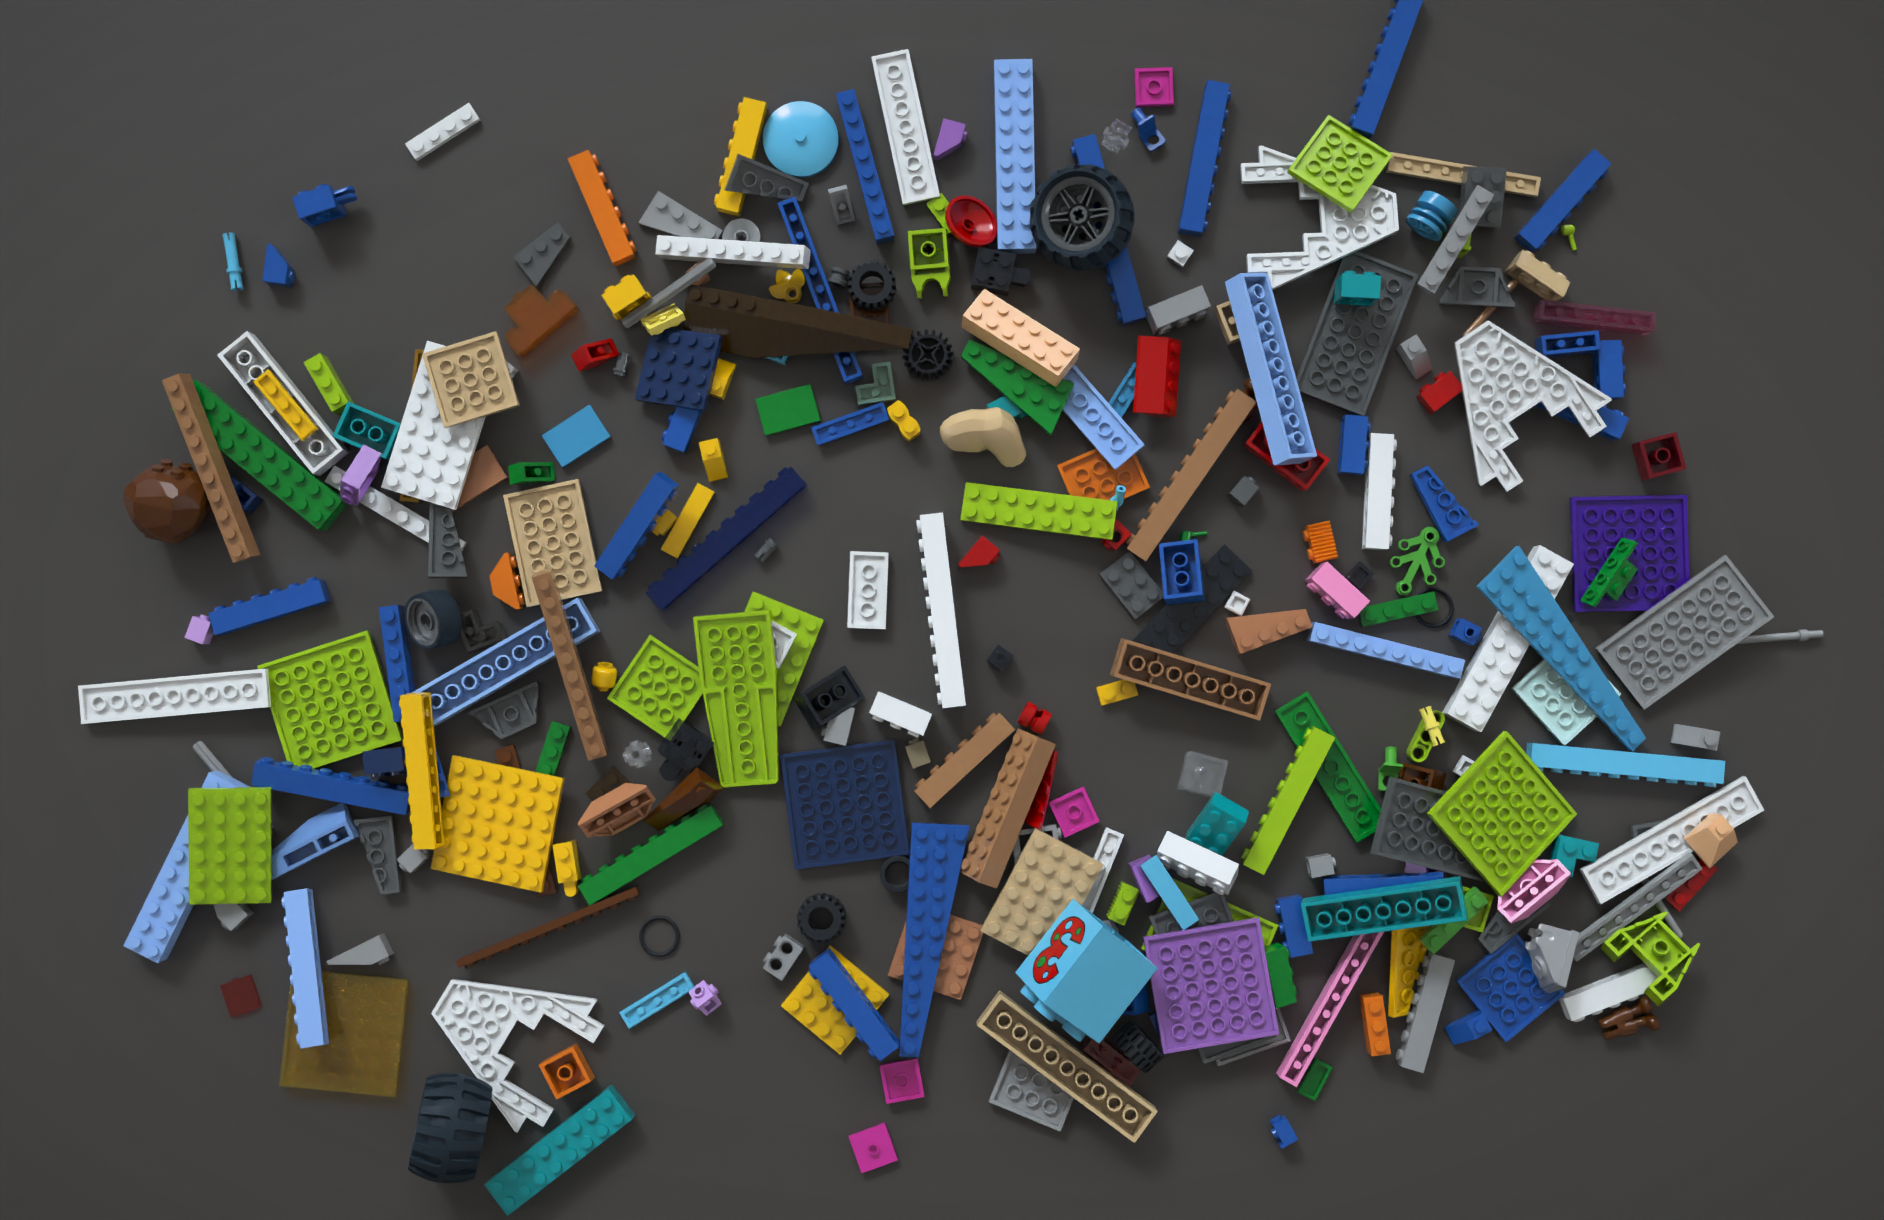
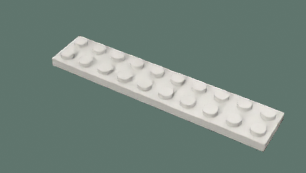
M268 668L78 686L81 724L271 707Z
M1742 776L1600 857L1596 862H1592L1579 870L1598 904H1602L1681 859L1687 853L1693 852L1692 848L1683 838L1710 813L1722 814L1729 824L1735 828L1764 811V808L1746 776Z

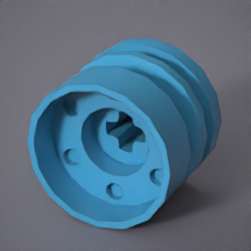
M1424 191L1416 202L1417 207L1410 211L1411 214L1407 216L1405 221L1419 235L1429 240L1439 241L1443 236L1442 233L1447 230L1446 224L1452 222L1458 210L1444 196L1436 192Z

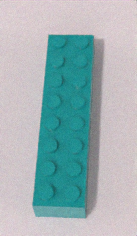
M1460 876L1303 898L1301 902L1308 942L1466 921L1468 918Z
M611 1084L491 1177L484 1186L508 1216L630 1122L635 1114Z

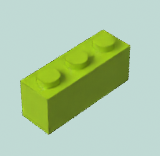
M319 353L303 362L330 410L338 415L343 413L347 402L353 403L328 357Z

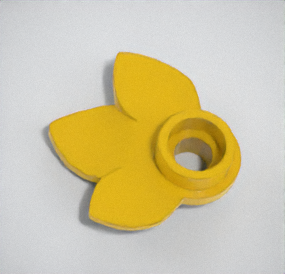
M778 269L775 276L776 284L769 287L770 293L773 297L785 299L788 303L794 304L799 302L802 298L801 288L805 284L802 271L796 269L790 275L786 271ZM790 292H796V296L790 297Z

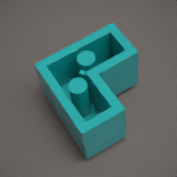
M1558 835L1552 842L1549 860L1558 859L1571 873L1570 877H1573L1576 858L1596 862L1599 843Z

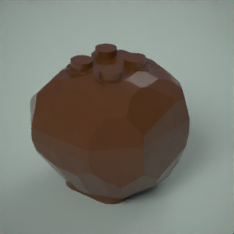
M161 459L159 464L147 467L126 486L123 492L124 505L131 521L141 533H144L145 537L169 543L184 541L198 531L212 510L200 477L194 471L192 465L180 463L179 467H177L170 459Z

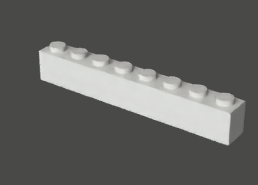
M657 235L655 254L662 259L704 262L706 259L712 258L715 263L809 269L811 250L805 245Z

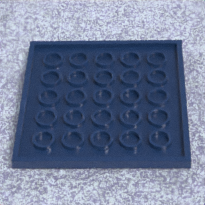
M895 739L780 755L795 870L910 854Z

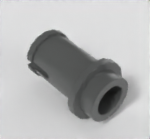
M619 352L616 366L613 368V375L624 378L628 374L626 370L631 355Z
M771 538L766 539V543L754 554L757 558L761 556L760 561L763 563L774 550H777L778 544Z

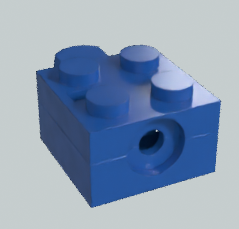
M326 184L318 185L315 187L316 189L311 191H300L296 196L292 197L299 219L311 228L347 216L344 204L358 199L353 186L334 190L330 185Z

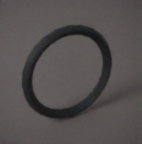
M1432 587L1422 590L1418 595L1431 591L1443 594L1449 602L1448 616L1437 624L1427 623L1419 615H1415V617L1422 625L1437 628L1443 626L1451 619L1454 607L1453 601L1447 592L1440 588Z
M665 916L649 918L644 922L639 932V941L642 948L652 956L661 957L669 955L679 943L680 934L677 925ZM655 920L667 921L672 925L676 934L673 946L661 953L651 951L643 940L645 927Z

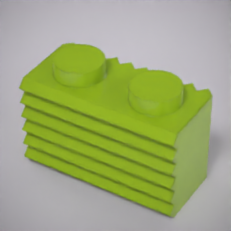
M1122 881L1115 893L1116 896L1112 900L1113 903H1110V910H1107L1106 916L1108 919L1125 926L1140 890Z

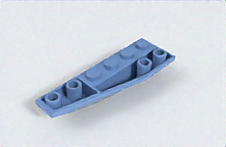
M340 803L308 819L272 850V880L359 838L360 834L357 826L355 827L353 818L345 803Z

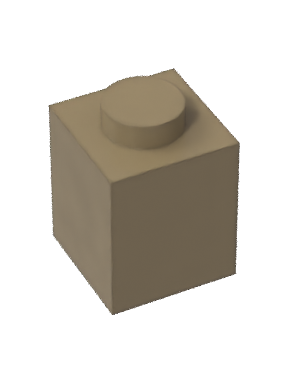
M919 738L908 741L909 745L905 746L912 768L931 762L924 740L919 741Z

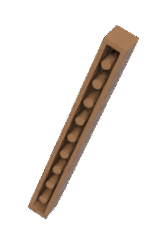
M178 373L163 379L162 383L232 562H243L259 556V549L191 375Z
M1236 389L1235 392H1229L1225 398L1227 403L1224 408H1218L1214 414V417H1216L1215 421L1212 424L1208 423L1204 428L1203 433L1205 435L1201 440L1197 439L1191 447L1194 449L1190 456L1187 454L1180 463L1183 465L1179 472L1176 470L1169 479L1172 481L1168 488L1164 486L1158 495L1161 499L1157 504L1153 502L1148 509L1150 514L1147 519L1142 518L1137 525L1139 530L1136 535L1131 534L1126 541V544H1128L1127 549L1144 561H1147L1255 405L1256 401L1239 389Z
M550 568L533 573L532 581L587 759L590 761L607 756V745L553 569Z

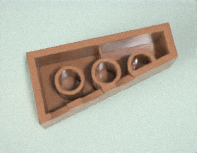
M1306 609L1224 618L1237 654H1242L1313 627Z

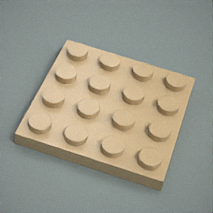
M497 331L422 354L444 428L453 427L520 406Z

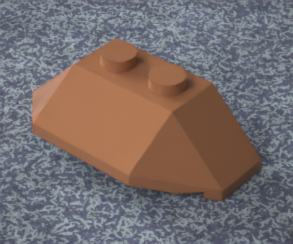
M624 783L592 801L579 820L578 826L588 838L593 836H613L647 817L656 798L647 785Z

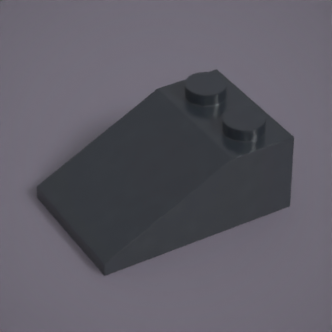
M843 666L794 696L793 700L811 729L814 730L865 697L847 667Z

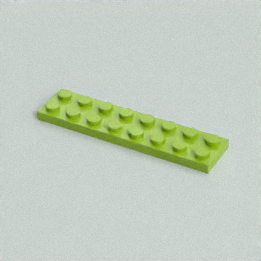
M966 482L960 520L1113 540L1118 501Z

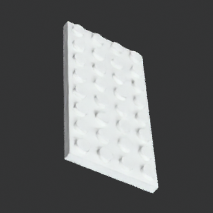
M427 341L423 353L446 346ZM423 356L381 487L456 510L485 417L444 428Z

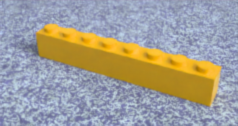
M431 692L407 693L400 695L399 707L402 714L401 727L403 728L404 763L407 768L406 783L409 790L408 803L411 811L412 842L414 850L436 849L444 845Z

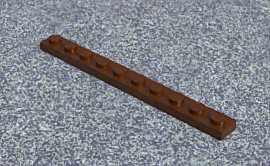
M639 885L456 960L458 968L465 966V969L476 965V961L479 959L487 961L494 958V953L500 951L501 954L513 950L511 946L519 944V947L530 943L529 939L537 937L538 940L547 936V932L554 929L557 932L565 929V924L572 922L574 925L584 921V916L589 914L591 917L597 916L602 913L601 909L608 907L611 910L620 906L619 902L626 900L627 903L638 899L637 895L641 893Z

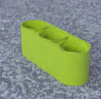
M1432 710L1433 714H1436L1438 717L1437 722L1440 723L1439 729L1441 730L1445 716L1440 711ZM1423 718L1406 750L1407 758L1414 762L1424 761L1433 746L1430 736L1427 741L1422 739V733L1425 731ZM1416 748L1421 752L1417 759L1413 756V751Z

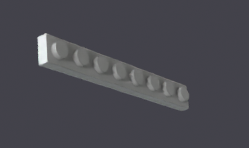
M1690 852L1580 932L1573 958L1579 961L1611 937L1617 930L1625 927L1701 871L1702 867Z

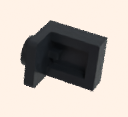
M1359 561L1345 578L1361 591L1374 573Z

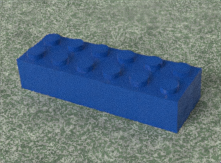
M830 947L810 962V975L814 980L818 979L821 982L820 988L826 996L830 994L833 998L832 1004L837 1011L842 1010L845 1014L844 1020L850 1027L854 1026L857 1031L856 1036L862 1043L866 1042L869 1047L868 1052L874 1059L878 1058L881 1061L899 1047L897 1036Z

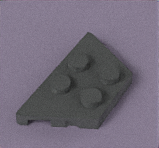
M1460 266L1439 301V305L1515 308V302L1511 298L1509 288L1503 279L1500 268Z
M533 682L469 711V713L477 718L486 728L494 732L500 739L511 736L538 723L539 682Z

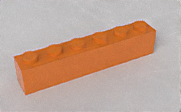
M588 149L567 158L614 266L616 267L635 259L634 252L637 249L633 241L628 240L627 235L630 233L626 224H621L619 217H622L618 206L614 207L612 200L615 198L611 189H606L604 183L607 180L603 171L599 172L597 168L600 163L596 155H592Z

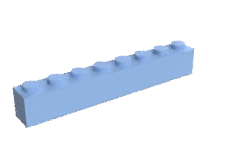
M1312 622L1313 627L1309 628L1306 640L1308 642L1454 679H1461L1465 663L1464 659L1317 622Z
M306 888L284 892L282 906L286 911L284 925L288 930L286 944L290 948L288 963L292 967L290 982L294 986L292 1002L296 1006L294 1021L298 1025L299 1032L296 1035L297 1044L300 1045V1049L329 1044L313 890Z

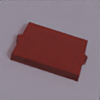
M251 974L239 979L234 978L233 981L220 985L230 1017L241 1013L247 1014L250 1010L262 1006Z

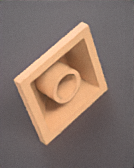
M1710 813L1683 838L1708 868H1711L1738 843L1734 828L1722 814Z

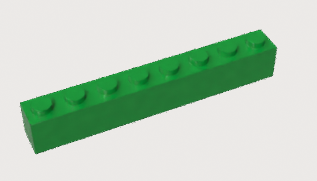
M707 804L697 809L698 813L691 816L688 814L680 819L682 823L675 827L672 824L664 829L665 833L658 836L655 834L647 839L648 844L643 847L639 844L630 849L632 852L630 855L625 856L622 854L614 859L615 864L610 867L606 864L597 869L599 873L592 877L589 874L582 878V883L578 887L589 906L724 825L713 805L709 807Z

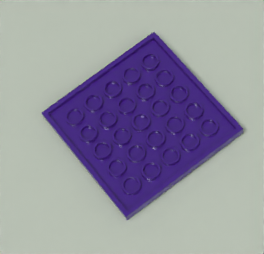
M1687 495L1570 497L1572 563L1574 564L1572 567L1573 612L1647 611L1690 580ZM1621 538L1636 541L1638 544L1627 560L1638 570L1619 599L1615 601L1604 594L1596 608L1582 603L1581 598Z

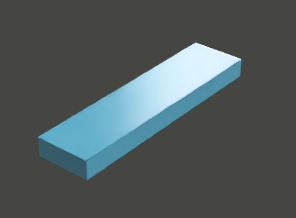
M1157 855L1140 865L1182 930H1185L1199 920Z
M685 971L619 1013L630 1029L689 993L695 985Z

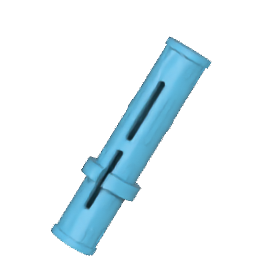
M229 232V236H227V233H224L222 237L228 265L226 271L230 278L231 291H237V288L241 291L244 289L241 273L243 272L239 266L235 233Z

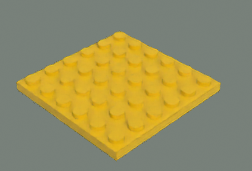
M452 755L447 781L450 796L444 797L442 806L444 845L434 849L430 869L535 892H543L565 778Z

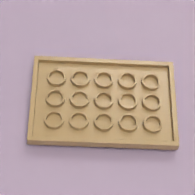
M579 479L503 495L527 607L540 605L532 581L533 573L550 568L553 569L562 600L603 591L599 570L594 567L597 560Z
M1034 828L980 931L1029 955L1072 899L1081 905L1084 903L1104 864Z

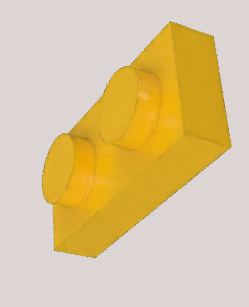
M1124 679L1096 687L1101 706L1138 696L1135 683Z

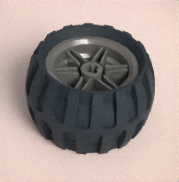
M1089 164L1070 165L1065 169L1052 173L1050 178L1038 187L1037 194L1030 206V230L1039 250L1054 264L1074 271L1098 269L1115 260L1129 243L1135 222L1133 202L1124 184L1111 172ZM1079 194L1083 195L1080 202L1077 201ZM1099 202L1101 207L1095 209L1094 204ZM1066 206L1068 212L1061 213V208ZM1078 213H1079L1080 215H1081V213H1082V214L1084 215V218H1083V219H1081V218L1078 219V218H1077ZM1097 222H1102L1100 229L1096 228ZM1064 226H1068L1066 233L1062 231ZM1086 234L1087 238L1080 240V235Z
M441 1073L427 1077L408 1164L410 1172L423 1179L437 1183H461L474 1179L490 1110L493 1090L491 1085L473 1076L460 1073Z

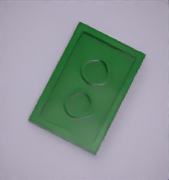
M811 384L755 399L765 436L821 421Z

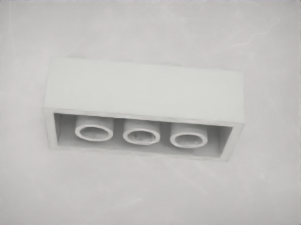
M1167 831L1157 851V856L1165 869L1170 870L1171 868L1184 878L1190 877L1201 886L1207 885L1220 895L1229 894L1238 876V863Z

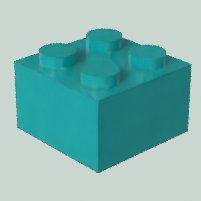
M1345 271L1335 281L1334 304L1374 305L1380 299L1381 276L1375 275L1374 272H1364L1363 275L1356 274L1355 271Z

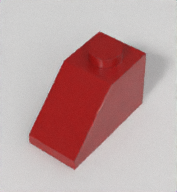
M612 338L582 345L571 354L579 372L595 368L619 356Z
M982 535L959 562L958 567L988 566L989 563L993 565L1000 557L998 555L1000 550Z

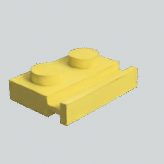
M671 304L640 319L642 326L645 327L651 336L660 334L669 327L678 326L682 321L686 320L684 313L675 304Z

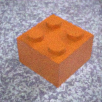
M578 1043L543 1060L539 1064L556 1100L584 1086L595 1078Z

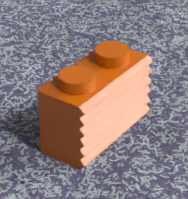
M1330 520L1304 527L1305 530L1302 531L1305 542L1308 541L1309 545L1307 556L1309 560H1312L1313 564L1338 558Z

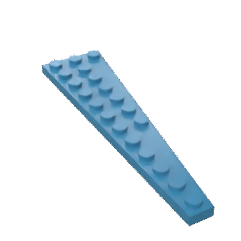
M1515 546L1476 586L1477 589L1629 751H1634L1646 739L1645 735L1520 546Z

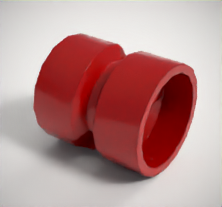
M1028 701L1017 723L1026 728L1030 726L1032 731L1041 735L1052 713L1045 709L1039 710L1037 705Z

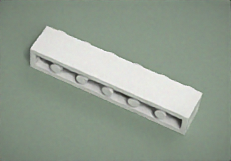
M1370 433L1367 435L1369 450L1366 452L1368 466L1367 471H1365L1362 549L1388 550L1389 546L1392 545L1390 527L1393 526L1391 508L1394 506V497L1391 496V493L1395 486V478L1392 477V471L1396 467L1393 451L1396 450L1397 441L1394 439V434Z
M1645 963L1567 992L1559 1001L1565 1017L1571 1021L1579 1022L1584 1020L1585 1016L1589 1014L1597 1015L1602 1013L1603 1009L1607 1007L1615 1008L1620 1006V1002L1625 1000L1633 1001L1638 999V995L1643 994L1646 988L1658 976Z

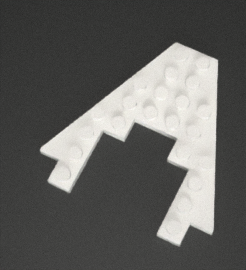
M1259 146V163H1241L1240 165L1241 184L1298 182L1299 200H1319L1321 233H1303V252L1247 254V273H1268L1272 290L1399 231L1396 193L1372 185L1351 214L1287 173L1295 161V157Z
M457 979L450 981L431 1013L476 1078L492 1086L491 1099L515 1132L520 1130L526 1118L544 1127L554 1111L553 1107L505 1079L515 1062L499 1053L517 1021L534 1030L543 1015L546 1014L592 1043L596 1041L605 1026L588 1016L597 1002L595 998Z

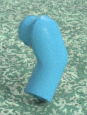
M1122 485L1116 487L1115 495L1110 499L1111 501H1118L1117 510L1124 501L1126 488Z

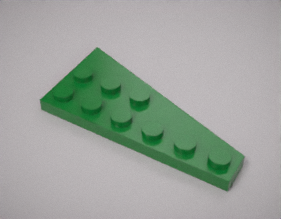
M969 339L961 359L977 373L985 377L992 386L1001 391L1016 407L1025 412L1051 436L1072 392L1074 383L1062 379L1058 386L1055 387L1003 353Z

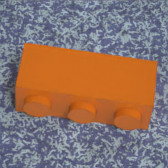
M1378 992L1360 994L1359 1001L1367 1053L1371 1056L1391 1054L1383 995Z

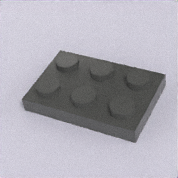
M1130 551L1099 574L1134 619H1137L1164 597L1161 589Z

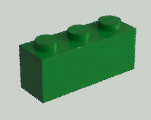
M1279 943L1265 946L1275 1008L1296 1003L1297 990L1292 980L1293 970L1289 965L1288 958L1290 954L1288 949Z

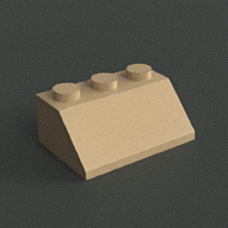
M1527 250L1520 251L1505 271L1506 274L1518 280V282L1551 305L1564 297L1570 284L1566 280L1565 275L1560 272L1556 273L1550 269L1551 266L1543 261L1540 262L1533 253Z

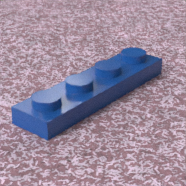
M881 402L811 427L817 446L890 420L884 403Z

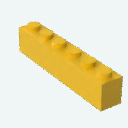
M744 97L743 102H740L738 105L737 114H739L738 121H734V137L730 139L728 144V150H730L729 157H725L723 164L725 173L724 176H720V192L715 195L714 205H716L718 212L738 217L741 215L746 193L725 191L724 189L737 154L755 160L768 109L766 102Z

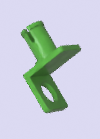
M1385 747V763L1378 769L1379 791H1386L1387 788L1383 784V778L1393 777L1398 779V773L1403 768V764H1397L1396 747Z

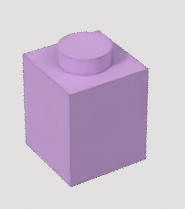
M203 614L200 617L192 616L184 638L209 645L214 634L209 616Z

